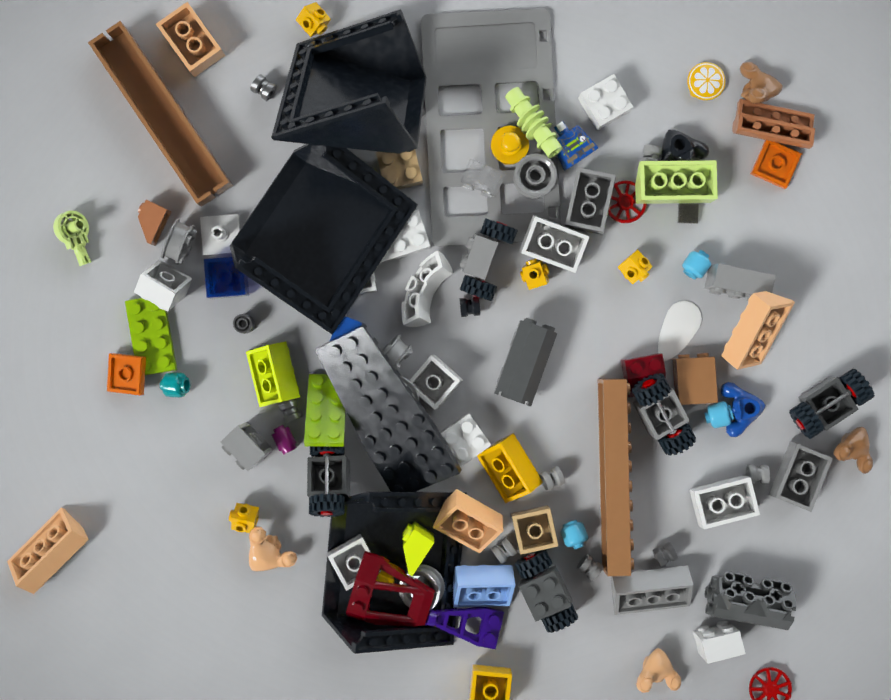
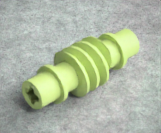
M519 87L513 88L506 94L505 98L511 105V112L519 116L518 127L522 128L521 131L523 134H526L528 140L535 139L537 141V148L539 150L542 149L548 158L556 156L562 150V146L556 139L557 134L549 130L552 123L546 124L549 118L547 116L543 117V110L537 112L540 109L539 104L532 106L530 104V97L525 96Z

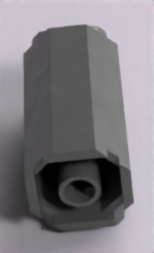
M524 318V321H519L512 338L494 394L499 395V392H501L502 397L525 404V401H527L526 405L531 407L557 333L554 332L555 328L544 324L541 327L536 325L537 321Z
M729 571L725 572L722 577L712 576L710 587L707 586L705 588V598H707L705 613L712 617L789 630L794 622L795 617L791 616V612L796 611V596L788 582L767 578L759 584L754 583V579L750 575Z

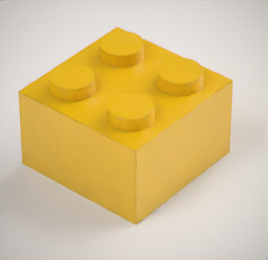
M473 664L469 700H510L511 668Z

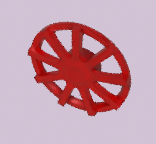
M625 180L614 184L619 197H611L612 200L617 201V204L610 206L608 215L614 221L632 223L638 220L645 212L647 204H643L640 212L633 206V204H636V200L633 199L635 192L631 195L628 194L630 184L635 186V182ZM626 184L625 194L621 193L618 185ZM619 207L620 209L615 217L610 210ZM629 209H632L638 215L631 219ZM623 210L626 212L627 220L619 219Z
M766 667L760 669L752 676L749 683V694L752 700H762L765 696H767V700H771L772 697L774 700H778L777 694L785 696L784 700L791 699L792 683L782 670ZM766 671L767 675L766 681H763L758 676L760 673ZM770 671L778 672L773 681L771 680ZM782 675L786 682L777 684ZM755 678L762 683L761 687H752ZM788 686L787 693L779 691V688ZM752 691H763V693L755 699Z

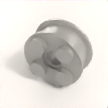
M537 153L523 157L518 162L513 174L516 189L523 196L533 199L547 195L557 180V170L552 160L545 155ZM538 172L540 179L537 181L532 180L530 173Z
M176 219L163 245L161 258L168 257L175 260V264H182L185 257L190 253L192 247L190 246L191 240H194L197 234V229H194L195 226L191 225L189 227L180 223V219Z
M399 334L381 350L383 354H387L389 357V363L394 370H398L403 359H407L413 352L411 345L407 346L399 339Z
M419 565L413 576L409 575L408 572L407 575L413 579H418L435 590L430 607L431 610L444 594V580L441 574L433 567ZM400 581V584H402V585H408V584H406V583ZM399 592L402 601L410 608L414 594Z

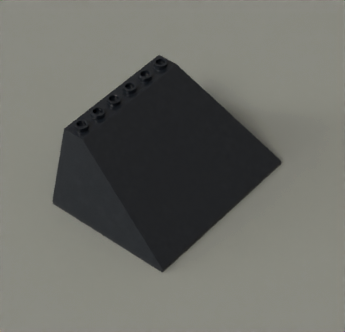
M400 9L297 43L271 138L274 141L396 154L411 152L417 149L427 77L402 10Z
M305 144L293 151L229 247L234 266L244 275L333 335L418 204L347 148Z
M364 492L345 497V513L341 516H331L328 552L361 534L371 553L385 557L390 563L397 565L407 574L408 568L403 549L404 540H402L403 531L409 523L412 525L416 521L434 533V544L420 565H428L436 569L441 574L445 584L442 598L431 610L457 609V607L453 608V576L455 566H461L463 544L433 528L445 500L453 492ZM327 556L322 617L354 654L454 645V635L435 626L375 625L348 617L346 611L353 587L347 591L345 590ZM394 577V584H400V580ZM374 589L368 611L408 615L409 607L402 601L399 592ZM449 616L447 625L455 628L456 616Z

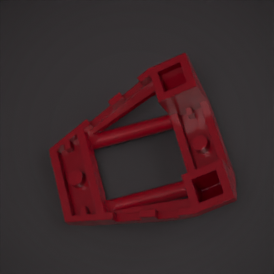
M365 551L346 611L347 616L375 625H425L435 590L418 579L411 578L400 567H394L385 557ZM381 569L408 585L376 580ZM380 589L414 594L408 615L368 611L373 590Z

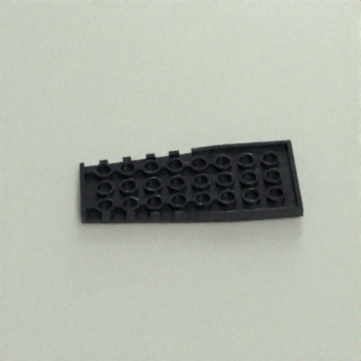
M365 324L319 346L315 350L367 454L390 492H417L460 474L462 469L422 404L414 399L412 390L408 385L405 386L400 378L401 374L391 366L387 354L382 353L377 346L378 341L375 337H371L366 330L367 326Z

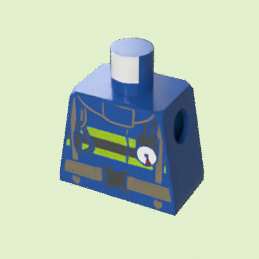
M562 121L554 127L559 135L557 141L562 146V150L557 154V157L564 171L598 149V146L578 125L569 130Z

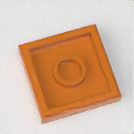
M765 140L750 174L786 189L802 153L780 143Z
M109 353L107 391L139 396L144 395L146 357Z

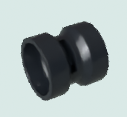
M473 297L470 300L459 298L461 317H467L471 314L480 316L478 297Z

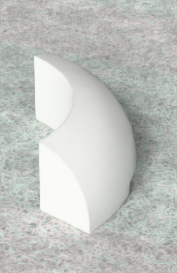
M436 251L428 256L419 265L420 268L414 276L411 275L407 283L405 301L402 302L404 326L419 327L431 323L430 306L432 298L440 284L454 274L448 260L440 251Z

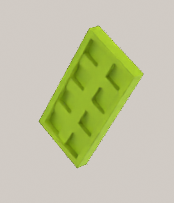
M143 298L125 301L134 355L146 357L145 375L177 370L167 311L160 309L157 305Z
M309 374L304 445L344 447L346 411L328 375Z

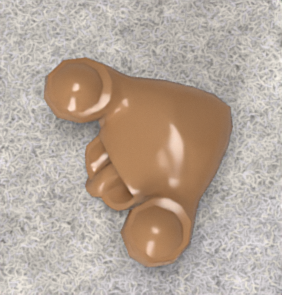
M746 62L740 66L741 74L745 78L750 79L749 83L744 86L741 97L751 103L757 104L768 101L782 91L783 86L776 78L760 71L752 62Z
M857 427L851 432L845 433L841 442L834 449V456L837 460L857 459V468L863 474L869 473L873 467V460L869 454V436L864 427Z

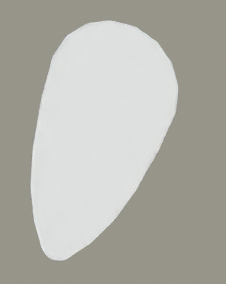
M679 301L673 304L666 314L658 342V353L663 354L664 362L679 354L700 328L702 322L701 312L692 302Z

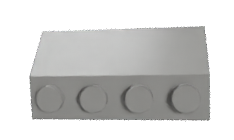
M688 565L637 570L631 572V576H612L611 589L614 613L618 615L690 606L693 581Z

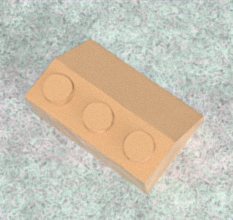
M456 489L445 500L433 528L481 553L503 532V515Z

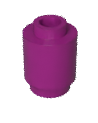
M284 425L273 429L274 433L271 436L278 450L282 451L283 455L297 448L295 445L297 442L289 426L284 427Z

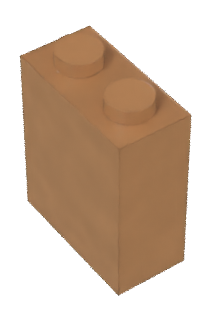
M699 353L695 358H690V354L678 355V359H672L674 391L681 405L718 403L715 357H709V353Z

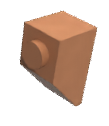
M145 200V203H142L138 209V219L147 243L156 246L171 211Z

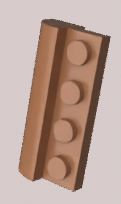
M740 99L737 103L732 131L734 134L810 149L814 143L815 128H813L815 114L762 103L753 104L748 100Z

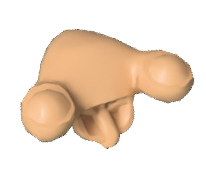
M259 526L254 527L250 531L249 566L251 570L266 571L277 567H291L295 565L297 561L296 553L285 551L281 554V543L278 540V536H266V531Z
M659 648L655 649L644 659L643 669L636 683L637 689L642 693L649 692L653 682H662L664 679L670 690L677 691L681 686L680 675L673 669L666 653Z

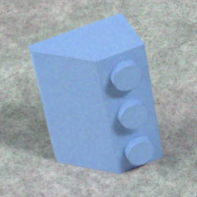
M513 565L455 566L453 576V608L510 606L516 585Z

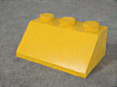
M514 433L500 439L477 455L505 503L531 493L543 483Z

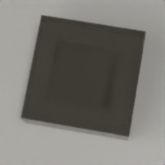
M679 203L677 223L697 224L699 204Z

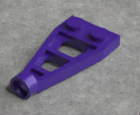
M488 607L429 610L425 625L440 628L476 646L496 649L504 611ZM449 616H461L459 628L447 625ZM473 617H480L482 619L477 634L468 632L465 629L467 619Z

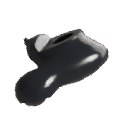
M668 130L663 140L660 161H690L693 156L704 159L709 154V147L704 142L695 140L680 131Z

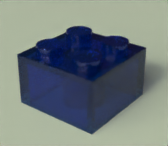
M232 257L204 259L207 298L218 299L249 296L248 277L235 268Z

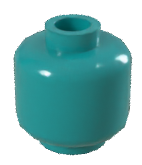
M169 372L160 381V389L166 397L181 398L190 390V380L184 373Z

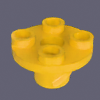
M504 126L495 132L491 140V151L499 162L505 165H512L518 163L527 155L529 140L526 138V134H523L521 131L522 129L516 126Z

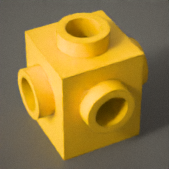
M317 2L304 6L296 18V21L310 37L323 34L328 29L327 25L331 20Z
M638 249L618 266L624 277L632 284L638 280L640 282L645 280L650 275L648 271L653 267Z
M536 258L526 261V265L522 267L520 274L523 282L527 283L528 289L531 290L547 285L549 282L547 275L550 274L547 264H544L541 260L537 261Z
M236 503L235 509L231 510L229 514L231 530L250 533L257 526L259 507Z

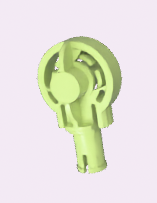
M67 211L59 214L53 226L56 237L65 243L67 250H74L79 266L91 263L85 248L86 243H89L87 237L89 224L87 219L77 211Z

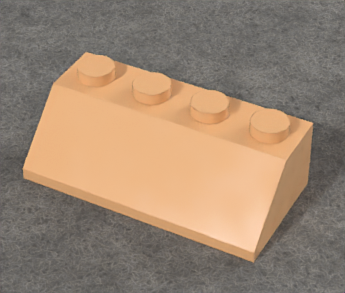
M767 291L753 293L748 300L749 303L746 309L740 315L737 326L732 331L730 340L725 344L721 356L737 370L762 364L795 303L793 300Z
M61 507L7 561L17 587L35 594L89 540L84 528L64 508Z

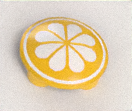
M703 62L694 66L687 78V85L691 96L700 100H712L718 97L725 87V76L721 68L710 62Z

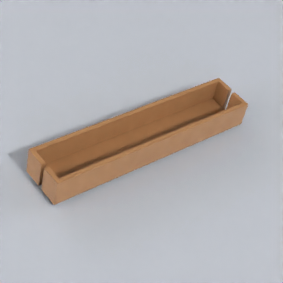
M119 21L106 30L113 40L110 41L101 33L89 41L88 44L195 202L202 207L216 198L215 193L220 195L231 188L233 184L127 27Z
M598 379L602 570L607 576H631V570H634V559L631 558V551L634 550V541L630 539V531H633V520L630 519V512L633 511V502L629 497V492H632L633 488L632 480H629V473L632 472V462L629 461L628 454L632 451L631 441H628V434L631 433V423L628 422L631 405L630 402H627V395H630V383H627V379Z

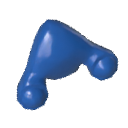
M726 382L721 386V395L726 398H734L732 412L736 419L731 425L726 426V432L730 437H738L761 415L766 405L760 398L744 391L736 384Z

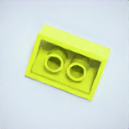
M286 341L246 351L259 407L300 397Z
M416 521L412 525L410 523L403 531L402 538L404 540L403 549L408 573L413 576L434 544V533Z

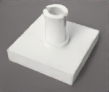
M240 215L200 217L203 255L231 254L229 246L241 229Z

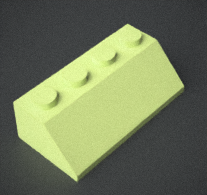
M717 160L640 161L635 183L636 204L711 203L717 200Z

